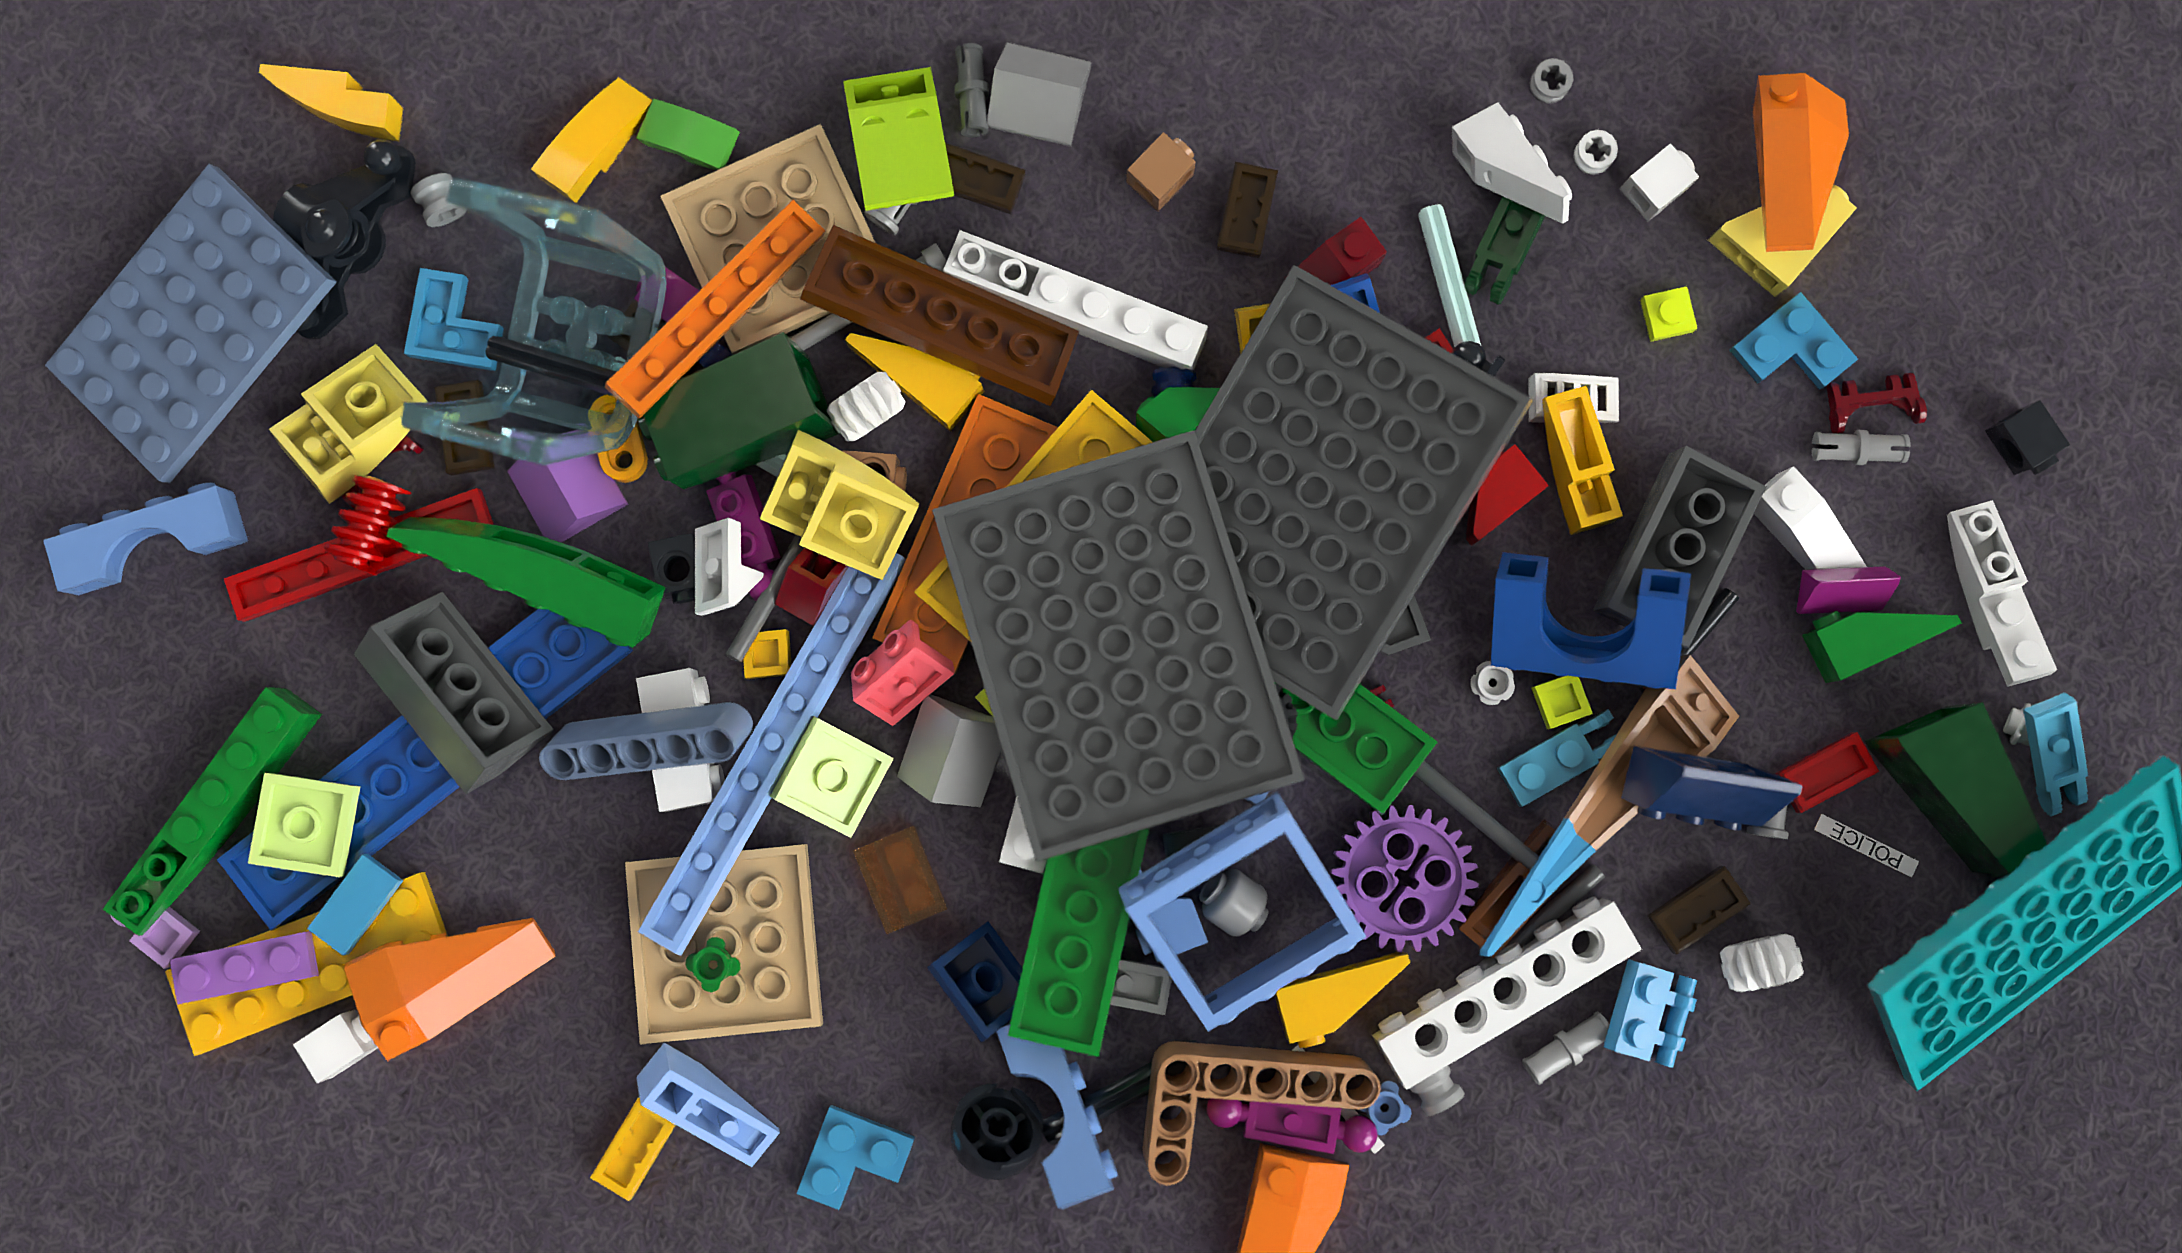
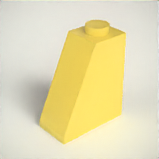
M1833 184L1813 250L1766 252L1762 206L1726 222L1708 241L1775 297L1791 285L1857 207L1849 201V197L1844 190Z

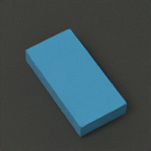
M362 854L307 929L343 956L349 955L404 880L369 854Z

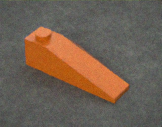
M1806 73L1758 76L1753 119L1766 252L1813 250L1849 137L1845 100Z
M534 918L482 926L478 927L475 932L447 937L446 933L431 935L430 940L403 944V940L386 943L345 963L344 970L362 1025L388 1061L429 1041L554 958L555 951Z
M1260 1143L1236 1253H1315L1340 1210L1349 1164Z

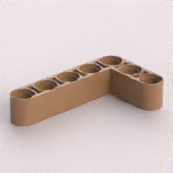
M1178 1041L1166 1042L1155 1051L1152 1060L1143 1139V1157L1152 1179L1159 1184L1174 1185L1182 1181L1189 1169L1197 1097L1365 1109L1373 1105L1378 1099L1381 1091L1380 1082L1368 1064L1360 1057L1353 1055ZM1182 1060L1187 1063L1184 1071L1178 1075L1170 1076L1165 1073L1166 1067L1173 1061ZM1220 1064L1231 1065L1230 1073L1222 1079L1210 1077L1212 1070ZM1268 1067L1276 1069L1275 1076L1270 1081L1264 1083L1256 1082L1257 1074L1262 1069ZM1311 1071L1320 1072L1319 1080L1311 1086L1301 1085L1302 1078ZM1360 1074L1365 1076L1360 1087L1352 1090L1346 1089L1347 1082L1351 1077ZM1172 1105L1181 1107V1112L1176 1118L1172 1120L1160 1118L1164 1108ZM1171 1150L1176 1152L1175 1158L1167 1164L1155 1162L1158 1154L1163 1151Z

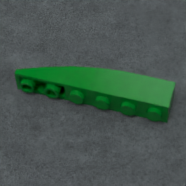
M409 517L390 527L387 532V537L402 543V547L410 552L426 554L438 559L449 570L471 574L482 579L483 583L491 589L513 593L524 598L523 600L527 605L537 609H548L563 616L569 624L580 628L588 627L605 635L609 642L618 646L633 648L650 634L666 589L662 585L584 550L540 535L503 526L457 519Z
M265 687L104 906L103 910L136 935L142 936L209 863L259 800L264 773L278 774L322 714L287 688Z

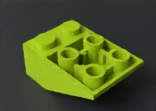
M931 67L843 81L865 210L889 208L953 197L954 190Z

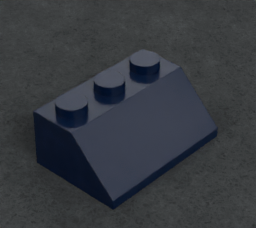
M1634 745L1621 798L1637 805V813L1647 817L1665 819L1666 813L1676 814V819L1696 825H1703L1705 818L1713 819V824L1740 831L1742 824L1762 827L1801 794L1803 785L1748 763Z

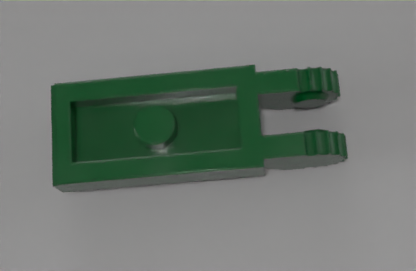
M1503 196L1475 253L1476 260L1465 283L1466 292L1472 295L1476 294L1483 283L1488 265L1500 269L1496 282L1492 285L1489 298L1491 302L1500 305L1511 286L1513 275L1518 274L1545 215Z

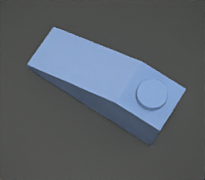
M663 1043L636 1077L642 1106L751 1167L780 1133L776 1125L701 1063L666 1043Z

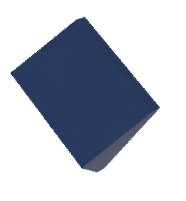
M987 921L927 967L981 1042L985 1041L1012 1019L1023 970L989 921Z

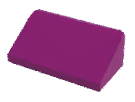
M1887 567L1802 570L1796 612L1798 614L1831 613L1836 610L1838 612L1882 611L1898 587L1901 577Z

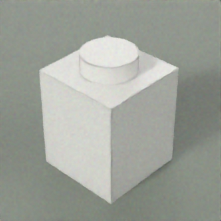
M1670 143L1632 174L1621 186L1620 190L1642 216L1649 221L1685 192L1699 178V175L1695 172V166L1690 157L1682 151H1677Z
M356 1010L339 1014L293 1044L317 1083L335 1077L378 1049L364 1029Z

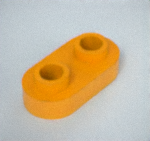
M607 394L603 395L592 404L589 412V421L601 468L609 477L618 482H633L643 475L648 463L638 418L616 397ZM621 412V422L616 426H610L608 423L610 414ZM623 454H631L633 459L631 465L627 468H620L619 458Z

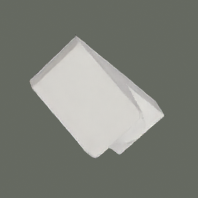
M730 518L695 529V614L703 616L735 606L764 575L762 572L741 565V523Z

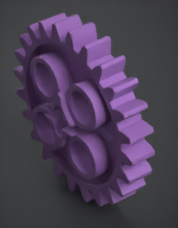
M1390 805L1386 810V819H1382L1376 811L1369 812L1372 825L1368 827L1361 821L1356 820L1354 825L1359 835L1356 838L1346 834L1342 835V839L1349 846L1348 851H1334L1333 853L1338 859L1343 861L1342 867L1332 868L1329 872L1341 877L1342 883L1337 884L1336 887L1341 894H1344V900L1358 923L1364 924L1362 930L1367 936L1364 940L1376 932L1377 947L1383 948L1389 938H1392L1394 950L1397 952H1402L1405 940H1409L1411 947L1416 952L1421 951V938L1424 937L1431 945H1439L1436 932L1441 930L1443 933L1453 936L1454 932L1449 922L1455 919L1465 923L1467 919L1459 911L1460 906H1474L1475 904L1471 898L1465 895L1466 889H1473L1479 885V883L1473 880L1466 879V873L1478 868L1477 864L1464 862L1463 857L1472 850L1471 846L1457 847L1455 842L1462 834L1460 830H1453L1449 833L1444 832L1448 822L1446 817L1439 818L1434 824L1430 823L1432 816L1430 809H1424L1418 818H1415L1413 805L1405 806L1402 817H1399L1394 805ZM1397 833L1402 834L1409 844L1407 854L1400 859L1392 858L1387 850L1388 840ZM1426 844L1428 846L1427 852L1409 872V877L1413 880L1410 887L1400 886L1387 910L1381 912L1379 906L1399 882L1398 878L1394 876L1397 869L1406 871L1413 863L1418 849L1421 845ZM1433 860H1439L1445 867V877L1437 885H1430L1424 876L1427 864ZM1370 871H1377L1383 879L1381 891L1374 896H1367L1361 887L1363 876ZM1408 897H1414L1419 902L1420 913L1415 920L1404 922L1399 915L1400 903Z

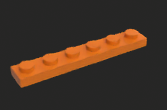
M792 200L606 382L605 388L640 419L824 236L826 230Z

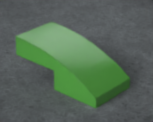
M653 99L637 139L646 146L680 155L692 164L719 170L726 167L740 132L733 127L699 113Z

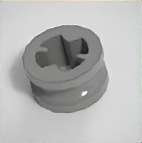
M1556 58L1541 62L1530 81L1533 95L1539 101L1545 103H1556L1562 100L1572 86L1573 72L1568 64ZM1548 72L1555 73V80L1562 82V85L1559 83L1555 90L1548 89V82L1541 80V77L1545 79Z

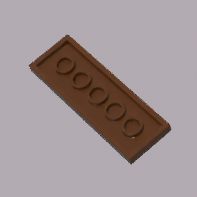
M835 225L831 228L800 298L802 301L1051 406L1056 397L1079 333L1074 328Z

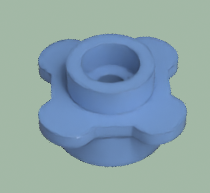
M1392 1081L1382 1082L1380 1086L1381 1091L1376 1102L1368 1108L1360 1109L1366 1112L1369 1119L1374 1122L1378 1135H1385L1389 1128L1397 1126L1400 1122L1405 1123L1411 1117V1108L1403 1103L1398 1095L1399 1087ZM1387 1104L1389 1107L1388 1111L1382 1112L1380 1110L1381 1105Z

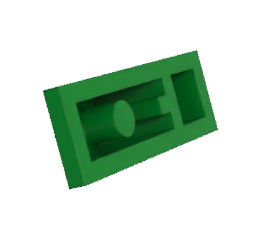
M1838 610L1813 620L1812 623L1815 629L1803 634L1802 637L1825 683L1841 681L1958 626L1962 622L1958 615L1853 613L1840 616Z

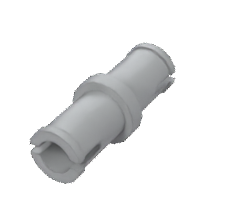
M1856 430L1854 434L1815 432L1812 439V444L1831 445L1829 449L1812 448V458L1814 461L1848 460L1852 461L1854 465H1865L1867 461L1906 463L1910 455V451L1891 450L1892 446L1910 447V438L1907 434L1876 435L1869 434L1867 430Z
M1596 1011L1591 1017L1568 1032L1561 1030L1554 1034V1041L1528 1058L1522 1059V1063L1534 1082L1540 1085L1544 1080L1570 1063L1573 1066L1581 1063L1584 1054L1605 1041L1610 1024L1601 1013Z

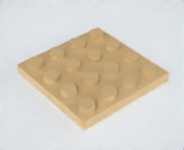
M821 124L661 195V199L702 288L792 200L826 230L824 236L724 334V338L733 355L782 332L787 334L831 314L826 310L800 300L833 225L875 243Z
M807 844L741 851L682 955L673 953L638 932L681 857L625 862L640 1044L823 1025ZM719 937L725 941V949L731 957L739 959L741 969L737 975L728 976L724 979L717 991L706 992L701 987L702 982L695 977L693 972L686 968V959L688 955L698 953L705 948L708 939ZM715 960L710 961V968L715 969L717 967Z

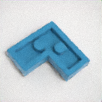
M420 268L404 354L410 358L496 371L498 361L488 359L485 350L488 346V339L491 336L502 337L504 328L499 324L461 318L469 280L466 276Z
M1801 292L1729 349L1757 383L1761 382L1792 357L1819 390L1858 360Z
M831 1105L797 1194L839 1210L856 1167L898 1183L915 1136Z

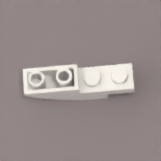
M1993 500L1950 512L1947 518L1954 560L1983 650L1992 649L2007 687L2051 675L2057 671V668L2022 590V586L2028 580Z

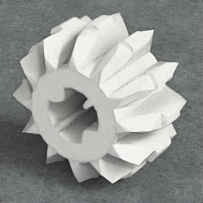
M876 372L831 402L827 413L832 419L831 423L837 432L841 433L846 441H856L901 411L906 401L902 397L901 390L896 382L892 381L886 372Z
M1777 934L1729 945L1720 952L1724 978H1727L1729 988L1737 992L1753 991L1781 985L1798 979L1804 973L1801 965L1803 960L1800 949L1796 947L1794 937L1788 934Z

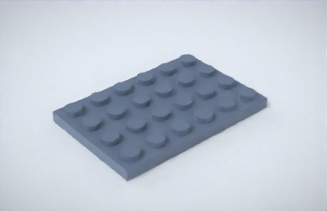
M208 164L45 366L158 481L171 483L335 285L336 281L311 256L307 255L220 168Z

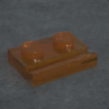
M915 826L853 850L886 934L948 909Z

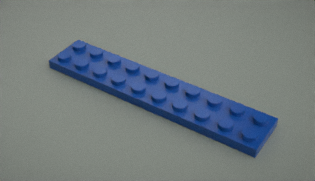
M537 609L488 647L545 719L633 651L629 646H618L609 642L605 635L588 627L580 628L566 622L563 616L548 609ZM402 715L319 779L321 781L360 786L344 877L347 876L362 854L374 855L459 788V785ZM253 832L217 859L270 931L286 924L344 878L248 864Z

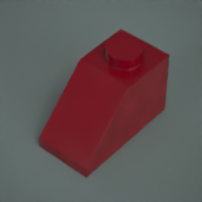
M1359 217L1326 240L1297 267L1325 283L1333 285L1365 273H1370L1381 265L1387 251L1364 219Z
M804 548L788 566L775 605L814 626L849 566Z

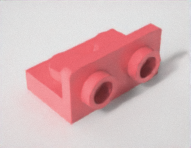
M909 620L899 630L892 631L885 638L883 644L868 657L861 658L855 664L851 672L853 701L894 726L955 674L953 662L921 641L918 624Z

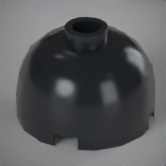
M985 1084L971 1089L959 1101L951 1122V1148L959 1163L975 1176L986 1180H1005L1020 1174L1036 1157L1042 1141L1043 1117L1036 1103L1022 1090L1014 1087L1008 1091L1003 1088H996L997 1084Z

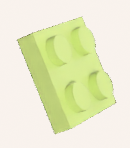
M813 716L770 797L851 838L894 758Z
M264 773L248 864L344 877L360 786Z

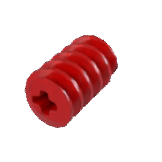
M354 476L352 481L363 491L362 493L347 492L345 498L355 506V509L339 510L338 515L348 523V526H333L331 532L341 542L325 543L324 549L334 557V560L377 576V572L367 563L368 561H383L384 555L374 546L375 544L390 545L392 539L387 537L382 528H390L398 524V522L389 515V511H404L406 506L396 498V495H411L412 492L372 476Z

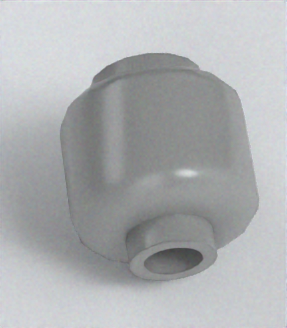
M1229 869L1225 872H1218L1207 880L1201 890L1199 899L1202 902L1204 917L1231 936H1241L1249 930L1255 932L1267 919L1268 909L1265 908L1267 893L1265 889L1240 870Z

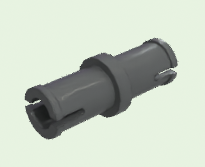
M974 43L963 44L964 52L963 47L960 45L955 48L958 83L954 85L955 97L960 103V134L965 137H980L979 129L983 136L988 133L985 98L989 96V84L984 81L983 47Z

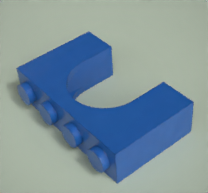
M1502 552L1495 584L1491 666L1676 690L1690 573L1643 568L1637 614L1632 622L1624 629L1610 635L1586 636L1563 627L1554 619L1548 609L1546 586L1549 557Z

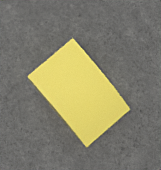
M375 344L301 393L307 404L269 428L283 451L330 504L356 485L352 481L354 476L368 475L390 454L417 422L427 407L428 402L378 345Z
M798 430L766 500L760 519L801 536L800 546L883 580L918 509L919 503L901 488L864 463Z

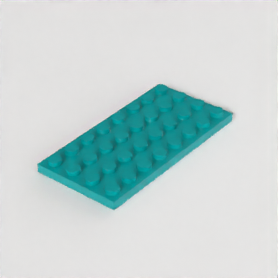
M2163 755L2149 767H2143L2138 770L2130 782L2113 795L2103 797L2090 813L2077 823L2067 825L2050 844L2041 851L2028 855L2019 868L2003 880H1997L1992 883L1979 899L1967 908L1956 911L1944 926L1931 936L1917 941L1909 953L1895 964L1882 968L1876 974L1874 980L1868 984L1902 1075L1905 1081L1916 1091L1923 1088L2182 886V780L2179 765Z

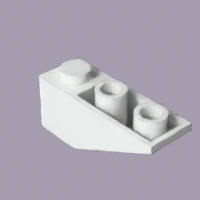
M1497 102L1452 126L1453 154L1475 184L1562 224L1568 221L1569 200L1572 199L1570 187L1562 176L1556 177L1550 170L1541 148L1538 145L1532 146L1524 136L1522 125L1516 116H1508Z

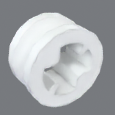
M1590 131L1582 137L1575 147V163L1585 173H1602L1608 169L1617 157V143L1613 136L1606 131ZM1593 143L1598 144V150L1606 151V155L1604 154L1599 162L1594 161L1593 154L1586 153L1585 151Z

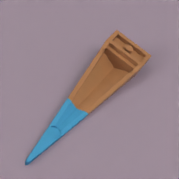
M1680 654L1676 690L1649 687L1645 689L1481 948L1479 955L1485 957L1492 956L1577 868L1638 814L1637 805L1621 798L1634 745L1706 757L1718 747L1739 718L1737 712L1691 655Z

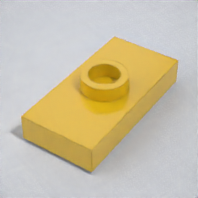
M638 1097L590 1178L630 1201L676 1124L642 1106L640 1097Z

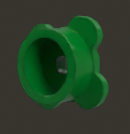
M712 937L707 940L705 948L698 953L688 955L686 968L693 972L695 977L702 982L701 987L703 990L715 992L720 988V984L728 976H735L740 972L741 963L738 958L731 957L727 952L725 941L722 938ZM711 960H715L717 962V967L715 969H712L709 966Z

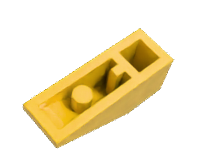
M850 333L845 339L848 347L877 372H886L906 396L949 431L955 427L971 408L977 395H982L984 392L982 383L978 381L981 376L910 346Z
M1403 951L1296 979L1280 988L1274 996L1287 1041L1290 1044L1298 1042L1299 1048L1311 1047L1325 1042L1324 1034L1335 1032L1410 964L1408 954Z

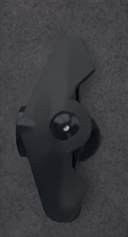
M377 139L372 141L364 150L363 158L365 165L315 185L308 183L293 185L278 201L273 214V221L336 281L335 285L296 330L302 337L311 340L321 339L348 315L344 286L351 274L366 273L381 260L386 247V237L381 224L378 222L386 208L411 198L416 168L415 158L408 149L402 146L393 145L390 141Z

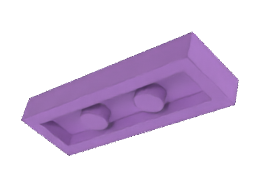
M311 931L170 959L177 1005L319 976Z

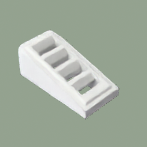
M1534 373L1528 379L1529 397L1533 400L1529 407V422H1544L1542 399L1548 396V388H1555V394L1564 392V388H1571L1572 390L1583 386L1588 388L1599 423H1617L1619 421L1618 378ZM1597 388H1606V411H1598Z

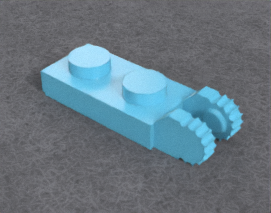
M2062 693L2023 709L2037 785L2036 793L2041 808L2049 816L2061 813L2063 809L2060 787L2064 786L2065 794L2072 804L2077 806L2086 803L2088 800V790L2085 777L2088 776L2075 699L2067 693Z
M1609 709L1602 711L1579 725L1573 724L1497 768L1519 807L1527 805L1599 763L1598 759L1604 756L1616 735L1606 739L1603 744L1594 749L1590 747L1584 735L1609 724L1610 720L1614 718Z

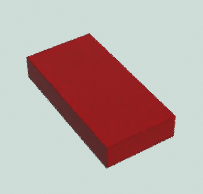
M1852 732L1775 774L1803 785L1801 794L1793 802H1790L1796 813H1803L1878 773L1879 770L1858 732Z

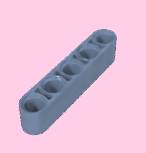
M728 702L571 722L565 724L542 749L539 761L543 770L558 780L723 762L729 760L750 734L753 722L746 709L736 703Z

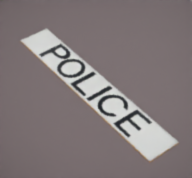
M1821 814L1815 826V831L1910 877L1913 876L1919 861Z

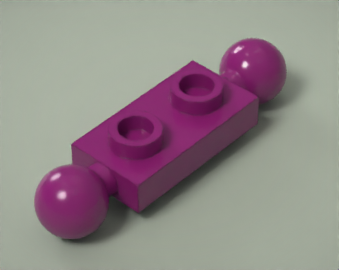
M737 471L715 478L719 480L720 485L706 492L717 521L730 518L741 523V565L764 573L763 578L749 591L751 598L757 601L772 580L774 571L770 570L767 564L780 559L781 556L769 523L760 519L763 506L752 475L744 474L736 478L735 474Z
M1210 1098L1207 1103V1115L1214 1125L1221 1128H1230L1238 1122H1245L1244 1138L1331 1154L1335 1152L1337 1139L1342 1140L1345 1146L1354 1152H1366L1377 1141V1128L1371 1119L1366 1116L1355 1115L1348 1118L1345 1122L1340 1121L1342 1108L1248 1101V1104H1244L1241 1100Z

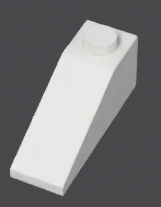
M1794 466L1776 474L1765 484L1767 487L1754 514L1805 570L1867 567L1824 498Z

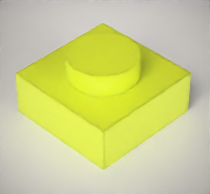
M1687 287L1646 295L1640 299L1650 342L1692 333L1697 330Z
M1562 676L1531 687L1547 729H1552L1593 714L1579 677Z

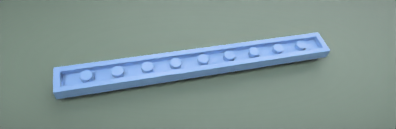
M895 554L883 580L850 566L848 567L638 930L639 933L673 953L682 955L772 798L770 795L812 717L818 718L900 575L906 561L902 555Z

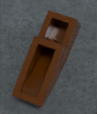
M1544 818L1524 844L1540 857L1557 829ZM1511 857L1465 917L1467 919L1465 923L1462 922L1459 925V930L1482 948L1530 870L1520 861H1516ZM1542 904L1503 943V945L1491 956L1492 958H1495L1498 955V953L1524 926V924L1533 916V914L1542 906Z

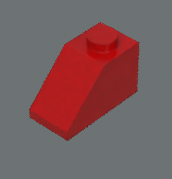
M1516 444L1507 451H1502L1469 505L1466 540L1471 546L1549 486Z

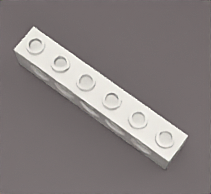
M1596 897L1588 898L1573 907L1574 915L1559 923L1558 920H1552L1537 928L1533 932L1536 938L1521 948L1519 943H1513L1503 948L1495 957L1498 963L1482 971L1480 966L1472 967L1461 973L1456 978L1458 984L1447 991L1442 992L1441 989H1436L1421 997L1417 1001L1419 1007L1405 1016L1402 1012H1397L1378 1024L1380 1030L1374 1033L1372 1037L1399 1083L1406 1090L1642 950L1616 904L1603 898L1597 900ZM1580 931H1586L1590 938L1589 947L1585 952L1575 954L1572 949L1573 937ZM1542 954H1548L1551 959L1550 971L1542 977H1536L1533 972L1535 959ZM1509 977L1513 983L1512 993L1506 999L1497 1000L1494 996L1496 982L1501 978ZM1463 1001H1472L1474 1005L1473 1017L1465 1023H1457L1454 1016L1457 1005ZM1425 1024H1433L1436 1029L1434 1040L1426 1046L1417 1045L1415 1034L1418 1028Z

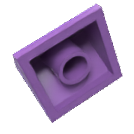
M585 428L533 442L507 471L543 536L558 542L565 541L628 505L616 481L609 477L601 468L596 446Z

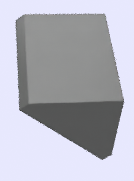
M1006 43L994 69L987 126L997 130L1071 146L1091 62Z
M930 694L922 702L897 777L932 803L981 807L1002 749L994 718Z

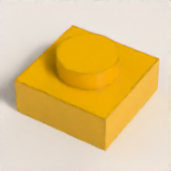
M788 630L758 633L743 659L744 676L746 679L786 676L792 665Z

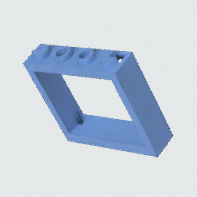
M1275 792L1118 888L1126 911L1208 1032L1219 1025L1231 1022L1240 1012L1255 1003L1270 999L1280 988L1297 978L1310 975L1317 966L1337 954L1348 952L1357 942L1367 937L1278 792ZM1286 833L1338 917L1204 996L1149 914L1281 834Z

